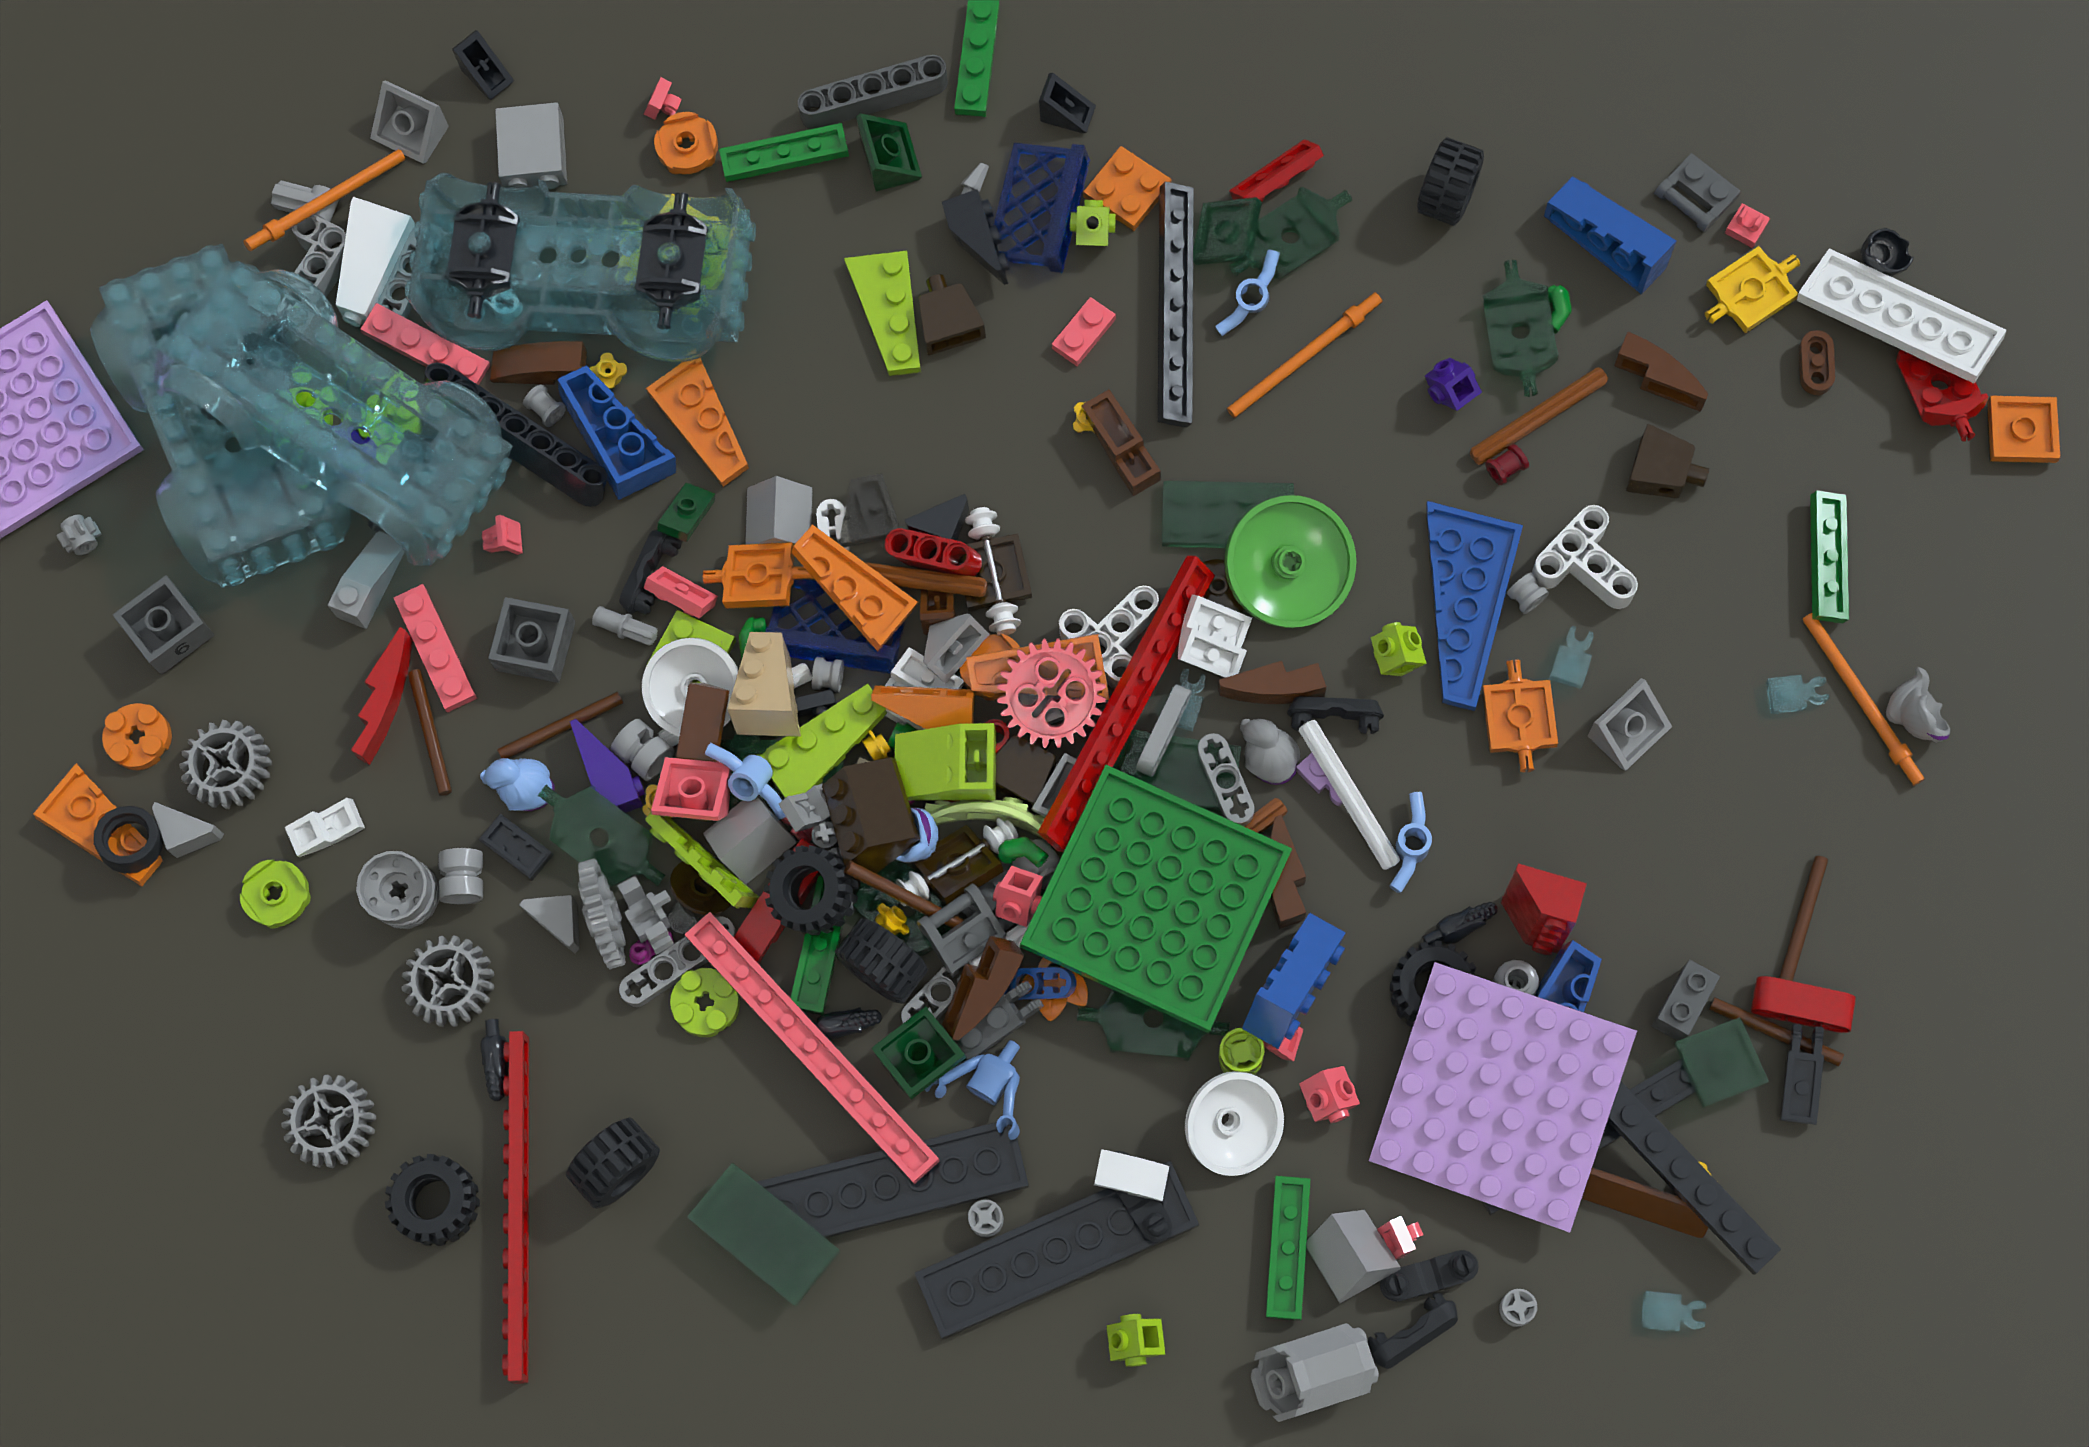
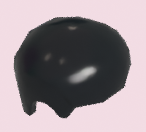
M1888 228L1871 232L1863 243L1861 250L1862 260L1866 266L1888 276H1894L1907 270L1914 257L1908 253L1910 242L1900 237L1896 231Z

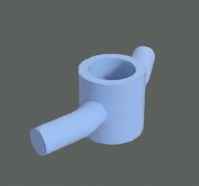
M1267 250L1263 269L1258 278H1249L1239 284L1236 290L1238 307L1230 316L1215 326L1221 336H1224L1238 326L1248 313L1260 312L1267 306L1269 302L1267 286L1274 276L1280 252ZM1248 287H1259V293L1263 298L1258 304L1250 303L1247 305L1243 302V294L1247 292Z
M713 743L708 745L705 755L726 765L733 771L728 779V787L735 797L743 801H752L760 795L766 800L779 820L786 817L779 806V803L782 801L781 798L767 784L773 775V770L767 760L758 755H748L741 761L731 752Z
M1422 792L1409 794L1412 821L1400 830L1396 841V852L1403 862L1402 867L1389 887L1397 893L1402 892L1412 877L1416 863L1426 858L1432 843L1431 833L1424 826L1426 814ZM1415 836L1423 842L1424 847L1420 850L1407 848L1405 846L1406 837Z

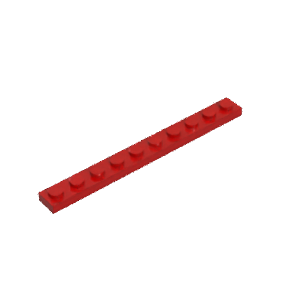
M1186 556L1037 832L1057 851H1065L1105 765L1113 767L1179 644L1181 629L1191 595L1204 597L1215 576L1197 556Z
M523 1031L509 1032V1042L504 1043V1060L509 1062V1075L504 1076L503 1088L505 1096H509V1110H504L503 1124L504 1129L509 1130V1144H504L503 1160L505 1165H509L508 1178H504L503 1181L504 1199H508V1213L503 1215L504 1234H508V1248L503 1249V1267L508 1269V1283L503 1284L502 1296L503 1303L508 1304V1318L503 1319L502 1334L503 1339L508 1340V1354H503L502 1371L504 1376L508 1375L509 1382L521 1384L528 1383L529 1037Z

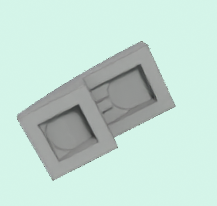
M822 784L813 786L806 793L787 796L779 803L780 808L795 832L818 826L824 821L831 820Z

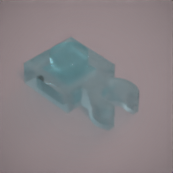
M1572 626L1566 638L1569 648L1560 645L1549 679L1581 689L1592 655L1583 651L1590 647L1593 641V632L1589 631L1585 641H1578L1574 637L1576 627Z
M1185 668L1181 673L1180 684L1182 687L1191 690L1192 694L1177 727L1193 731L1204 699L1197 696L1196 693L1203 690L1206 676L1201 674L1199 681L1191 684L1187 681L1189 669Z
M1802 675L1768 678L1766 687L1771 714L1805 710L1807 707L1806 701L1808 700L1816 705L1826 703L1829 699V694L1819 695L1814 690L1816 686H1824L1826 678L1815 677L1806 684H1803Z
M1645 1291L1642 1328L1678 1332L1680 1330V1322H1684L1692 1329H1701L1705 1327V1322L1695 1321L1691 1316V1312L1693 1309H1705L1706 1303L1693 1301L1687 1305H1681L1680 1294Z

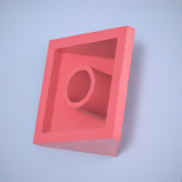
M665 757L651 809L652 815L720 821L729 813L730 789L728 787V779L731 776L732 770L720 762Z

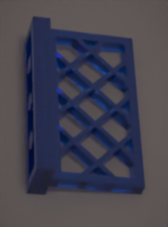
M1014 143L994 221L1001 239L1003 240L1010 235L1016 243L1014 247L1005 252L1008 262L1047 266L1050 272L1063 273L1073 233L1070 231L1071 212H1077V206L1080 204L1090 163L1085 145L1072 144L1071 149ZM1020 154L1034 155L1037 159L1036 162L1024 170L1018 164ZM1056 157L1066 158L1064 166L1054 173L1046 165ZM1043 167L1049 176L1034 186L1027 176ZM1024 179L1030 189L1015 198L1011 192L1012 186ZM1054 182L1058 187V192L1055 196L1045 201L1039 192ZM1036 195L1042 204L1027 214L1020 204ZM1017 207L1023 217L1008 226L1004 221L1005 214ZM1047 210L1051 216L1050 223L1038 229L1032 220ZM1029 223L1035 233L1020 242L1013 232ZM1040 239L1044 244L1042 256L1028 254L1025 248Z
M795 579L792 587L802 589L805 596L792 604L789 602V606L783 609L782 606H774L769 627H766L765 632L782 633L787 650L792 658L815 661L816 657H823L829 662L839 659L844 661V666L889 674H891V671L898 663L897 656L906 620L892 635L894 637L892 646L883 645L877 652L870 642H866L867 639L864 635L854 640L845 639L841 631L850 627L853 623L850 619L843 621L837 626L833 623L828 615L839 609L835 602L824 609L815 598L826 592L815 580ZM811 601L818 613L803 620L796 609ZM790 613L799 623L791 629L777 628L779 620ZM823 618L831 629L822 635L814 634L809 626Z

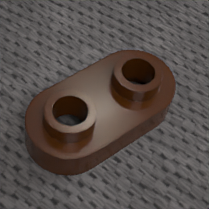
M1813 330L1805 334L1799 345L1800 383L1803 389L1812 395L1827 393L1835 381L1834 343L1826 332L1820 330ZM1816 347L1820 353L1815 354L1811 352L1810 348ZM1818 377L1822 383L1816 384L1811 378Z

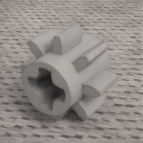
M73 515L61 523L60 527L63 532L57 534V538L68 553L74 551L76 555H84L97 547L98 542L95 538L102 534L91 517L84 519L82 515Z

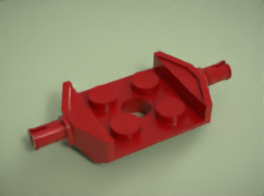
M1900 350L1896 362L1922 421L1931 426H1956L1961 441L1965 442L1966 437L1968 441L1973 439L1975 433L1968 419L1976 416L1986 406L1988 400L1987 393L1981 394L1976 382H1969ZM1942 381L1947 384L1948 388L1938 389L1932 385V382Z

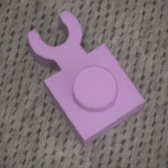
M1310 753L1296 766V772L1318 794L1324 788H1327L1330 791L1331 801L1335 805L1340 806L1342 804L1341 799L1313 753Z

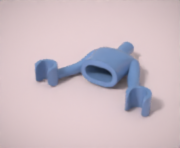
M1009 1040L998 1057L992 1054L977 1055L945 1073L927 1087L925 1091L928 1092L934 1084H939L935 1090L936 1098H942L946 1094V1085L976 1069L966 1085L967 1089L980 1099L995 1106L1004 1093L1003 1116L997 1120L996 1127L998 1132L1002 1133L1007 1125H1013L1008 1133V1137L1010 1140H1014L1020 1133L1019 1126L1015 1118H1013L1014 1100L1020 1076L1010 1063L1019 1051L1020 1046L1014 1041Z

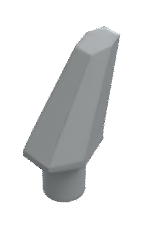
M980 163L962 181L961 185L964 188L961 195L976 189L980 192L989 168L988 165Z

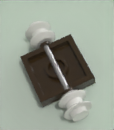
M987 507L976 508L966 517L965 523L973 525V529L968 532V536L979 540V542L967 545L977 551L982 558V567L973 577L984 578L987 581V590L983 597L965 595L967 609L969 612L991 607L986 612V617L994 619V623L989 626V630L997 632V635H1010L1016 632V628L1021 625L1020 619L1013 618V614L1018 611V606L1011 604V602L1032 598L1019 535L1017 533L992 539L1000 531L999 525L992 524V521L997 517V513L989 511ZM967 554L960 557L958 566L965 562Z
M998 817L996 819L997 827L992 829L987 825L984 826V838L980 840L966 824L938 841L935 852L925 860L911 862L918 874L910 871L908 881L904 883L897 879L896 884L926 900H929V888H932L945 905H948L964 894V889L972 883L978 888L1004 872L1002 863L991 850L999 854L998 848L1000 844L1005 840L1017 838L1018 833L1009 820L1004 822Z

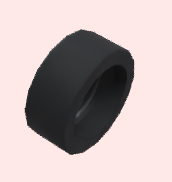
M122 806L107 812L98 821L94 830V845L102 861L112 870L124 874L137 873L148 868L158 858L163 847V838L153 816L146 810L135 806ZM132 823L140 824L146 828L148 840L139 852L129 856H118L110 850L108 841L111 834L117 828Z

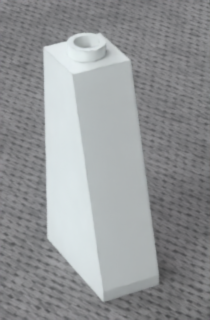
M353 197L350 204L336 307L345 322L360 327L366 321L375 304L378 303L409 234L416 225L409 215Z

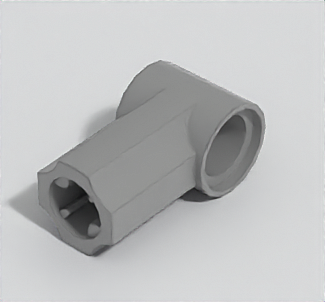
M280 180L273 188L271 204L275 209L291 213L327 192L330 188L321 185H314L313 188H308ZM339 200L318 211L315 215L331 222Z

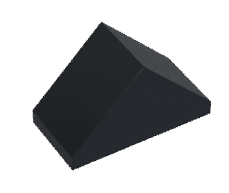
M478 30L472 32L452 48L461 71L488 99L491 100L514 82L511 75Z
M1049 73L1039 99L1040 122L1079 133H1087L1096 105L1056 74Z
M960 495L905 519L907 530L957 540L969 512L966 495Z

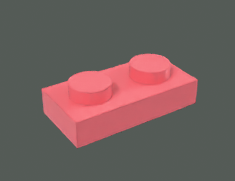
M1090 297L1054 340L1052 349L1078 367L1114 323L1116 314Z
M663 566L648 576L644 585V589L653 593L658 599L668 601L681 608L684 613L697 618H701L715 607L718 597L714 593Z

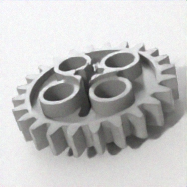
M594 858L580 862L578 864L580 876L578 887L584 904L582 912L590 935L594 937L597 949L601 956H603L607 968L613 969L623 966L626 963L624 953L626 942L620 924L622 916L613 892L609 889L605 875L601 873L597 860Z

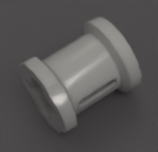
M540 384L528 392L523 400V405L526 409H532L542 418L543 425L550 427L562 418L566 411V406L562 402L555 401L547 393V388Z

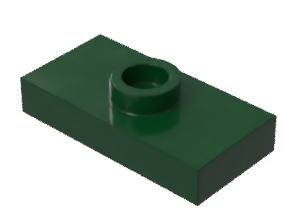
M686 482L659 520L657 531L687 542L715 502V493Z

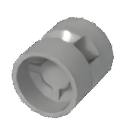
M635 719L619 732L611 745V751L624 763L632 762V770L645 781H650L661 773L665 757L672 758L675 750L660 736L653 737L654 731L641 719Z
M452 848L439 852L438 869L440 874L445 876L439 880L440 902L472 904L483 900V880L477 877V875L482 873L483 868L482 851L471 848Z

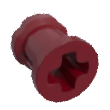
M1514 443L1508 446V451L1496 459H1489L1485 462L1486 469L1498 485L1507 483V478L1520 469L1524 471L1529 468L1527 457Z

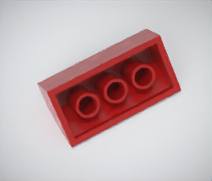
M1518 863L1502 896L1501 904L1525 944L1532 946V950L1540 954L1552 955V952L1558 954L1576 924L1587 883Z

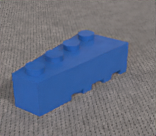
M1573 176L1548 201L1544 213L1545 218L1641 295L1667 268L1677 242L1597 192L1587 183L1581 182Z
M587 365L557 379L560 398L597 463L606 470L607 481L618 500L676 473V457L669 449H665L657 441V437L635 418V415L627 406L624 407L615 398L614 393Z
M1309 913L1293 937L1288 949L1282 954L1276 968L1271 971L1266 979V983L1257 992L1242 1029L1279 1049L1285 1038L1291 1041L1301 1022L1296 1020L1300 1012L1307 1015L1316 999L1315 996L1311 995L1315 988L1322 990L1331 972L1326 970L1330 963L1336 966L1345 950V947L1340 944L1346 932Z
M1574 940L1562 946L1539 983L1535 996L1584 1012L1586 1004L1590 999L1602 959Z

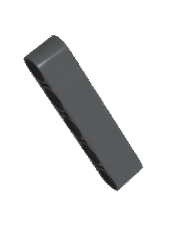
M927 55L806 90L798 98L801 121L807 128L814 129L854 119L860 113L868 115L940 94L946 89L948 84L946 63L940 56ZM930 73H939V75L935 77L927 76ZM901 81L909 82L904 86L897 85ZM871 90L879 91L876 94H867ZM843 98L849 99L845 103L837 102L838 100ZM811 107H818V108H819V109H818L817 111H815V112H809V111H807V110H808L809 108H811Z

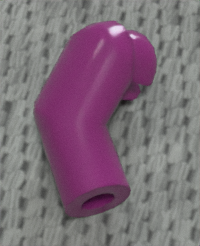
M670 930L668 931V934L671 937L673 943L675 944L672 932ZM638 940L629 950L631 961L638 965L648 963L656 955L648 940L643 943Z

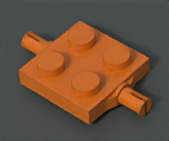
M792 542L729 545L727 560L722 570L703 571L704 584H723L722 603L725 608L789 606L791 587L794 580L813 579V577L804 566H794V555L791 553L793 548Z
M1513 660L1506 662L1509 680L1501 684L1483 685L1482 688L1490 753L1507 751L1518 753L1520 772H1526V769L1527 772L1534 771L1533 751L1558 746L1550 680L1531 681L1522 679L1521 661L1515 660L1513 664Z

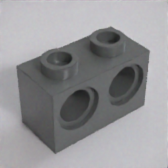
M1689 959L1678 975L1651 1026L1682 1043L1693 1029L1720 976Z

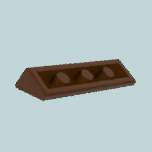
M690 683L688 685L676 758L717 762V760L705 755V751L710 743L720 747L730 690L706 683Z
M1595 1168L1591 1169L1582 1199L1697 1238L1705 1236L1708 1227L1680 1197Z

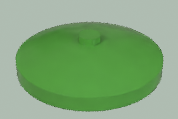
M1280 496L1257 504L1240 518L1233 528L1226 545L1225 573L1234 597L1250 615L1276 627H1304L1327 618L1339 608L1348 596L1356 573V551L1348 528L1333 510L1308 497Z

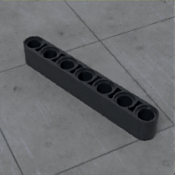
M437 362L425 368L422 396L427 403L578 503L592 507L599 505L603 501L607 472L602 466L449 365Z

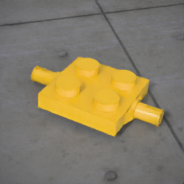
M1758 246L1708 279L1706 286L1718 300L1716 306L1705 312L1706 319H1709L1708 322L1713 324L1716 320L1727 314L1747 333L1795 301L1798 297V292L1789 283L1787 273L1800 266L1799 259L1795 260L1796 255L1792 254L1778 264L1770 259Z

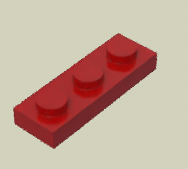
M1304 139L1230 189L1229 192L1233 200L1246 207L1258 205L1265 199L1267 194L1275 189L1286 186L1292 177L1300 172L1311 169L1315 162L1323 157L1324 154L1318 144Z

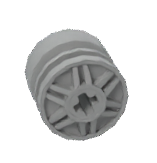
M386 851L375 855L364 864L357 878L356 892L361 906L369 915L394 928L410 929L423 924L433 915L439 903V884L434 873L419 860L402 851ZM402 886L407 888L404 891L406 896L404 899L398 897L401 894L399 889Z

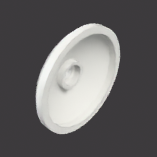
M683 638L673 641L660 648L652 656L645 668L642 679V695L645 706L653 720L660 727L674 735L680 736L688 685L693 680H698L701 683L730 690L728 708L738 668L725 650L710 641L700 638ZM727 709L724 726L731 720Z
M1237 1071L1226 1072L1207 1081L1191 1100L1185 1119L1186 1140L1194 1157L1209 1170L1227 1176L1243 1175L1262 1166L1275 1152L1281 1140L1284 1127L1283 1108L1275 1090L1260 1077L1251 1073ZM1228 1113V1121L1222 1124L1223 1115Z

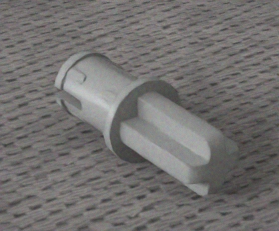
M599 606L593 615L592 624L594 626L617 633L620 639L627 637L648 646L652 645L657 639L658 630L656 627L633 619L629 613L622 615Z
M828 821L813 827L812 839L818 847L829 848L837 842L833 824Z

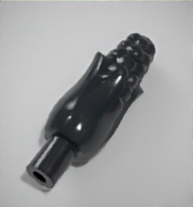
M1493 902L1483 903L1474 908L1469 906L1458 913L1444 917L1436 925V930L1422 936V939L1428 945H1433L1434 941H1443L1446 944L1458 942L1476 929L1486 925V921L1497 913L1498 907Z
M859 1007L853 1010L824 1014L818 1017L817 1023L814 1024L829 1040H835L850 1034L862 1033V1029L879 1024L882 1014L876 1009L864 1011Z
M499 1019L485 1020L486 1037L482 1038L480 1043L482 1065H484L489 1097L493 1101H500L505 1095L503 1088L504 1076H506L504 1043L507 1040L504 1036H500Z

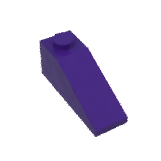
M577 719L571 720L570 724L599 810L605 820L643 807L640 796L646 793L639 775L633 777L629 768Z

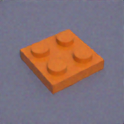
M1120 146L1083 191V197L1086 200H1103V207H1110V214H1116V220L1135 231L1159 201L1160 186L1165 181L1172 183V179Z
M1989 397L1987 406L1990 461L2058 462L2060 459L2057 397Z

